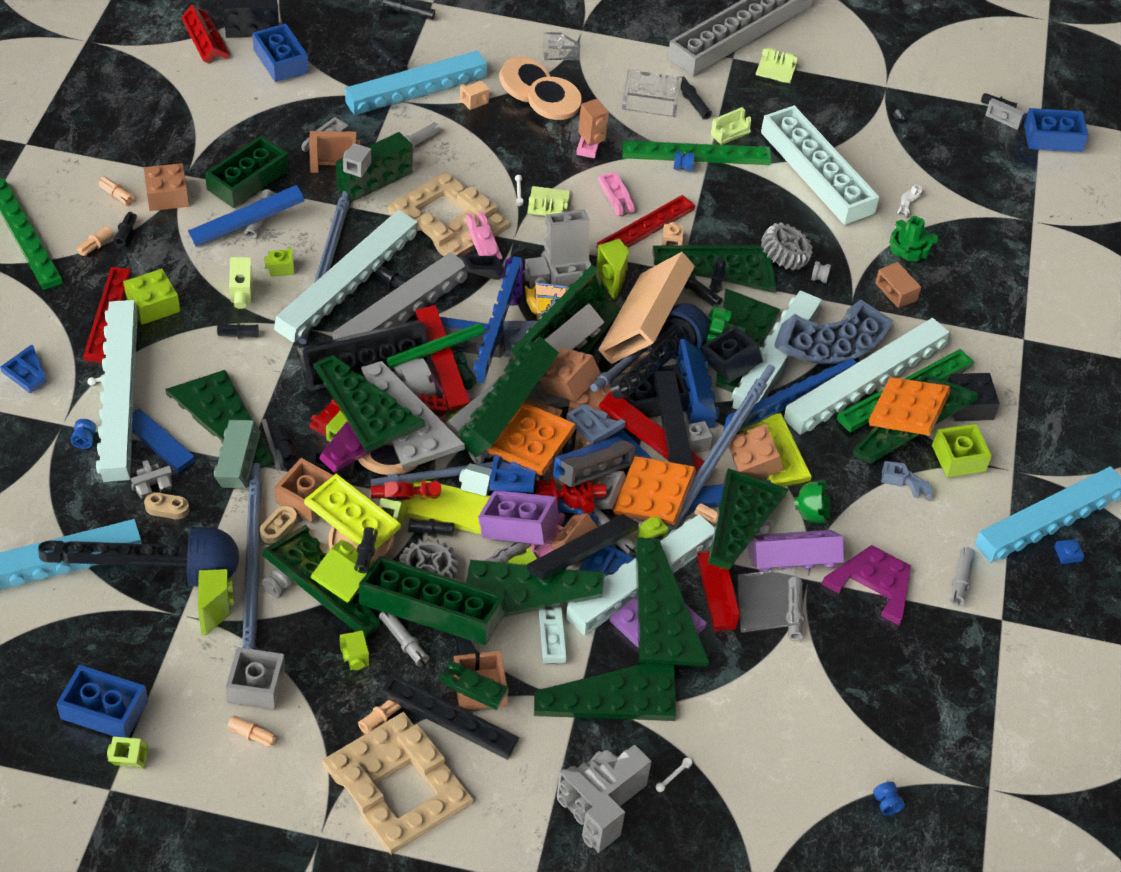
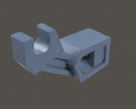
M884 462L881 483L900 487L908 484L911 486L910 489L914 498H918L919 492H923L926 495L925 499L930 500L932 486L928 481L922 480L909 471L904 463Z

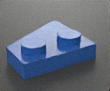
M32 344L0 366L1 372L29 393H32L46 383L45 374Z
M494 455L489 483L490 490L534 493L536 471L522 467L513 461L510 464L501 460V456Z
M608 545L586 557L579 570L603 572L606 577L607 575L614 574L623 564H628L635 558Z

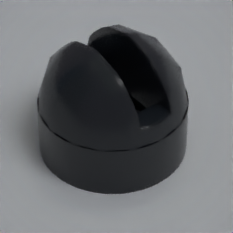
M901 107L893 113V117L897 122L905 123L909 118V113L905 107Z

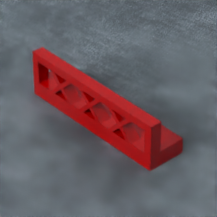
M191 4L181 18L202 60L209 64L215 55L228 59L230 54L209 13Z
M699 552L696 559L713 630L736 629L740 613L729 570L709 564L710 552Z

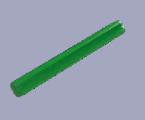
M481 323L443 336L387 358V364L390 369H394V367L403 363L423 358L483 335L485 332L484 327Z

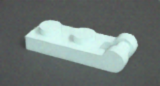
M554 607V609L539 608L538 621L542 664L566 663L561 607Z

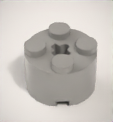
M423 358L414 359L394 367L395 375L413 393L419 396L427 394L428 399L431 395H436L434 382L431 383L430 379L431 372Z

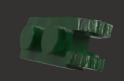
M448 662L446 669L460 678L457 680L455 676L443 672L439 676L440 682L455 689L456 692L498 710L508 693L509 687L468 668L465 669L459 663Z

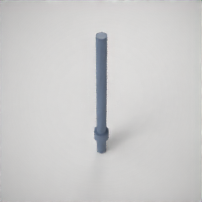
M648 346L625 357L608 372L600 374L597 380L591 384V390L596 392L601 387H606L611 383L612 378L648 349Z
M493 462L474 465L492 469ZM467 466L397 475V473L388 474L387 477L371 479V486L384 485V483L390 481L416 482L458 476L461 474L462 469H465Z

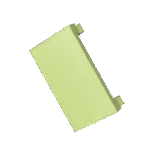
M742 107L717 117L712 122L711 136L721 145L751 133V117L749 116L745 120V109Z

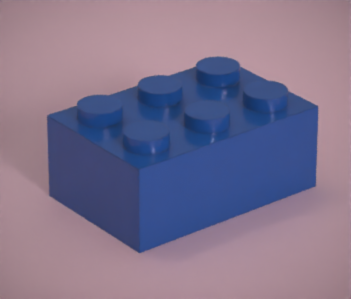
M286 23L252 33L253 49L274 82L309 72L308 55Z
M1029 108L1024 128L1029 149L1083 152L1088 138L1083 111Z
M79 665L60 696L57 707L60 719L114 737L129 738L148 703L146 686Z

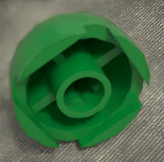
M824 480L805 484L799 491V497H795L794 500L795 509L800 511L801 517L813 524H828L826 519L830 517V497L824 491V489H828V485Z

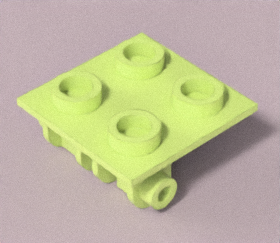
M764 48L763 56L755 75L790 83L798 57L787 52L785 54V51L779 56L780 50L775 55V49Z
M532 186L527 214L546 216V214L567 212L570 191Z

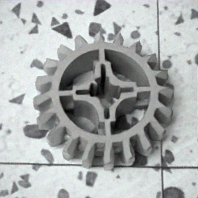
M781 222L779 224L774 223L773 226L767 228L762 236L761 246L764 248L763 252L768 254L767 258H771L773 263L776 262L779 267L784 266L786 270L788 268L794 270L804 267L813 253V247L810 245L811 241L806 239L807 235H803L801 230L795 229V226L790 227L789 224L784 225Z
M429 538L426 542H422L419 539L417 545L411 542L409 548H405L403 554L399 557V562L412 566L417 561V568L451 579H457L459 563L457 554L454 553L452 547L447 548L446 542L439 544L438 539L435 542H431ZM445 565L446 568L441 572V566Z

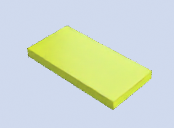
M781 413L774 414L743 429L745 435L749 434L748 430L763 424L767 425L784 470L765 477L766 480H770L771 483L782 487L811 481L812 476Z
M338 474L333 475L304 499L305 505L357 546L361 544L363 531L367 527L378 531L374 545L375 549L379 548L401 529L400 522Z
M421 481L411 482L414 484V487L421 486ZM441 484V494L436 499L425 498V500H421V495H414L413 499L404 500L403 502L408 507V511L405 512L406 517L418 520H429L431 518L440 522H454L455 529L482 535L478 516L491 496H483Z

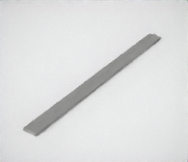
M261 419L276 470L279 471L281 467L266 419Z

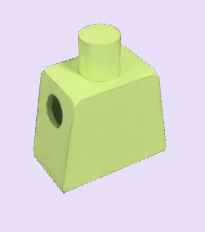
M230 257L231 302L238 309H243L247 303L252 302L253 272L251 257Z

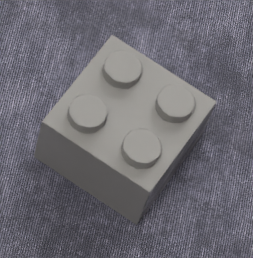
M237 647L226 684L227 702L275 710L285 673L284 654Z

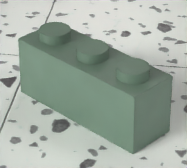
M229 420L228 427L224 431L223 446L219 450L218 465L214 469V477L222 488H247L261 433L253 420Z

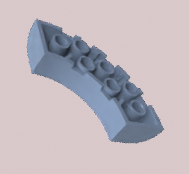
M859 300L847 309L841 321L818 325L816 322L806 320L796 314L792 315L781 324L774 345L776 349L799 360L817 364H838L851 358H859L876 347L881 339L885 337L893 320L866 302Z

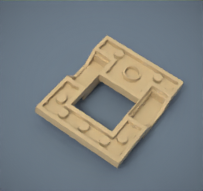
M446 171L388 205V211L392 215L399 209L416 220V231L421 230L428 235L442 256L452 252L461 258L476 249L466 220V215L468 214L474 216L476 227H479L477 215L478 212H483L487 218V225L490 226L494 237L510 228V222L497 212V206L474 187L466 188ZM444 195L465 213L444 225L429 212L423 214L420 209Z
M404 712L322 760L323 766L335 782L344 786L355 800L363 819L390 855L465 809L473 802V798L445 765V758L418 724L414 725ZM411 763L435 793V796L397 819L384 802V796L375 784Z

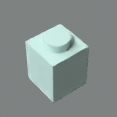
M470 463L461 471L459 482H462L461 490L486 496L490 492L489 483L492 469Z

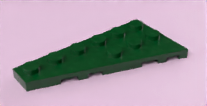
M334 355L314 363L315 370L366 453L426 426L424 419L421 417L417 418L412 414L411 410L407 407L403 408L396 403L393 397L376 385L368 383L365 377L354 373L348 365Z

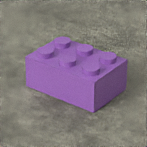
M494 490L478 516L482 538L545 545L559 520L556 497Z

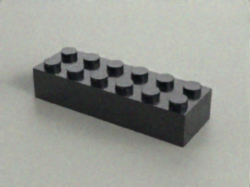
M417 320L297 348L306 388L312 391L326 387L315 370L314 363L334 355L348 365L354 373L364 377L361 367L382 361L389 368L387 358L428 343L424 322ZM430 355L423 357L426 364L432 363Z

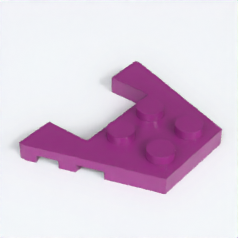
M870 545L823 578L822 585L840 593L849 578L889 598L890 600L882 611L881 616L900 625L903 617L911 565Z

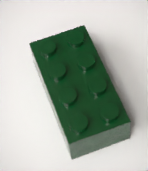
M400 132L367 146L371 148V164L362 177L343 172V158L336 161L337 190L341 194L345 191L349 196L350 202L360 199L413 172V144Z
M261 135L206 171V188L229 206L235 208L288 172L289 154Z

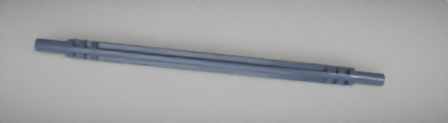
M343 191L342 197L338 200L314 283L330 270L350 204L349 196L345 191ZM313 326L308 330V332L303 338H299V343H307L309 332L313 329Z
M768 364L761 377L755 380L747 396L697 472L676 525L665 524L668 527V534L672 530L677 529L746 417L759 400L760 395H762L767 387V381L775 370L773 365ZM659 536V537L657 538V539H659L660 541L663 540V538H662L661 536Z
M259 463L252 464L248 491L242 648L256 650L262 499L261 465Z

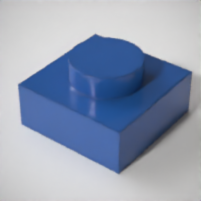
M1077 539L1056 541L1054 547L1061 564L1083 561L1084 554Z

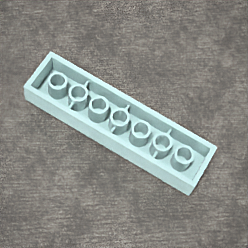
M795 105L764 116L761 133L844 225L875 214L879 196Z

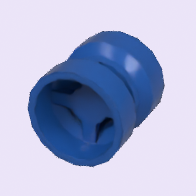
M676 151L673 169L680 170L683 168L686 171L692 172L694 153L683 155L681 151Z
M89 419L77 420L71 436V444L80 449L90 448L96 432V424Z
M895 782L882 783L873 790L876 800L881 803L879 807L883 815L895 814L905 806L902 797L897 794L898 789Z

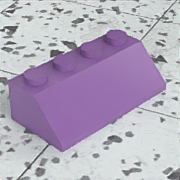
M832 530L756 535L747 546L751 563L754 567L759 568V571H772V567H780L781 570H792L794 566L802 565V568H815V564L835 567L837 563L844 562L843 536Z

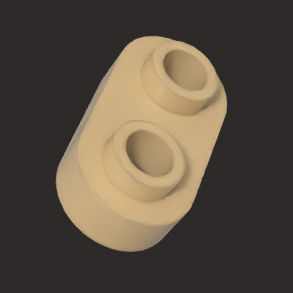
M151 493L144 501L145 509L150 515L182 519L189 513L188 501L180 496Z
M282 506L276 509L261 525V539L269 544L282 539L296 524V511L290 506Z

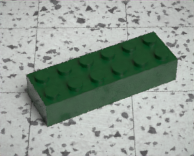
M539 336L534 341L529 340L524 347L522 346L514 355L516 359L503 370L505 374L502 377L500 376L492 385L494 389L482 398L481 402L483 404L471 413L470 418L472 419L468 423L466 422L458 431L461 434L458 438L464 443L465 449L473 456L477 457L494 444L559 354L542 337Z
M382 556L378 557L359 583V604L483 645L488 643L505 615L504 595Z

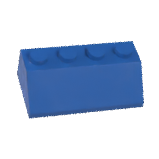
M680 339L676 364L689 393L686 411L688 424L705 421L708 428H714L716 419H719V409L714 404L715 392L711 391L712 379L707 374L708 362L704 360L702 351L685 339Z

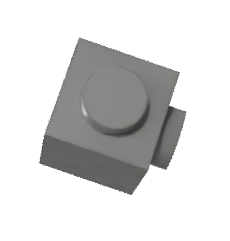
M353 143L349 150L347 149L344 153L343 172L362 177L371 164V148Z
M545 257L525 260L523 279L524 282H528L529 289H533L536 282L549 284L550 271Z
M706 422L685 425L690 450L693 453L709 451L712 435Z

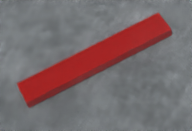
M681 195L597 242L596 248L598 249L600 244L620 239L629 248L664 228V224L672 223L694 211L695 205L685 196Z
M111 267L83 355L84 361L102 363V359L106 358L103 350V343L107 342L104 335V326H108L105 319V310H108L109 302L124 301L126 295L124 281L131 279V269Z
M436 305L416 310L418 320L424 322L428 342L446 336ZM449 347L430 354L444 397H446L449 412L463 409L470 402L451 348Z
M610 391L598 407L616 421H619V419L624 420L625 428L669 461L663 429L623 398H614ZM690 450L693 466L697 474L704 460Z

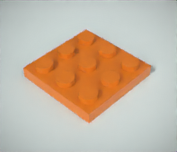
M890 377L869 418V424L875 427L930 435L950 394V386Z
M523 402L494 444L487 449V453L499 455L501 459L510 463L512 461L518 463L520 466L536 471V474L543 476L575 431L576 426L573 422Z
M635 456L613 508L614 514H624L628 517L642 520L659 516L665 524L675 526L696 474L695 467Z

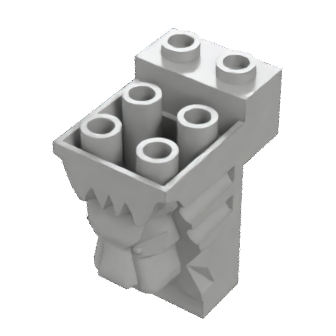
M585 209L546 214V245H544L545 250L541 257L546 259L550 271L551 284L568 287L574 284L579 279L580 274L591 266L589 261L590 219Z
M633 745L628 750L626 749L619 757L609 750L598 751L588 763L584 762L578 768L572 766L560 771L557 799L563 807H567L573 813L579 824H584L583 840L598 853L621 836L625 811L620 806L647 786L651 760L636 745Z

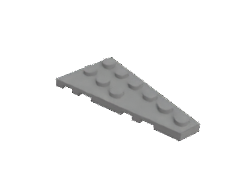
M382 361L361 367L365 380L368 383L376 385L393 397L396 403L403 408L407 407L417 418L421 417L425 420L426 426L392 441L403 470L465 449L464 443Z

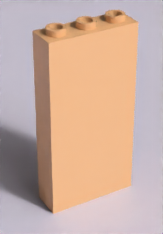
M683 252L640 274L598 349L611 364L653 344L695 267Z

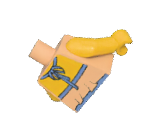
M536 282L533 289L525 286L526 301L531 312L537 314V320L552 307L556 299L562 297L568 288L567 286Z

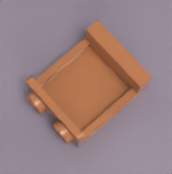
M310 131L311 172L318 173L319 165H336V161L343 158L345 151L349 150L353 143L360 145V140H356V132Z

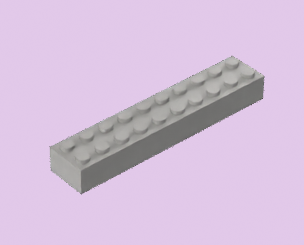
M741 0L672 39L669 45L668 58L691 75H695L812 6L813 0Z

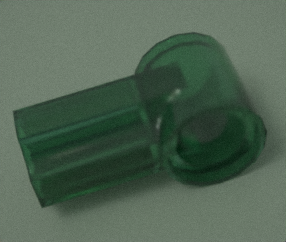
M462 351L453 353L464 388L470 390L477 383L476 377L468 367L464 353Z

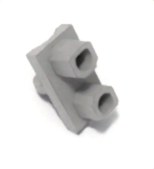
M145 460L142 462L143 468L136 470L138 476L131 478V488L137 492L141 499L146 498L152 493L150 486L158 484L160 492L172 489V471L170 466L159 469L158 464L150 466L149 462Z

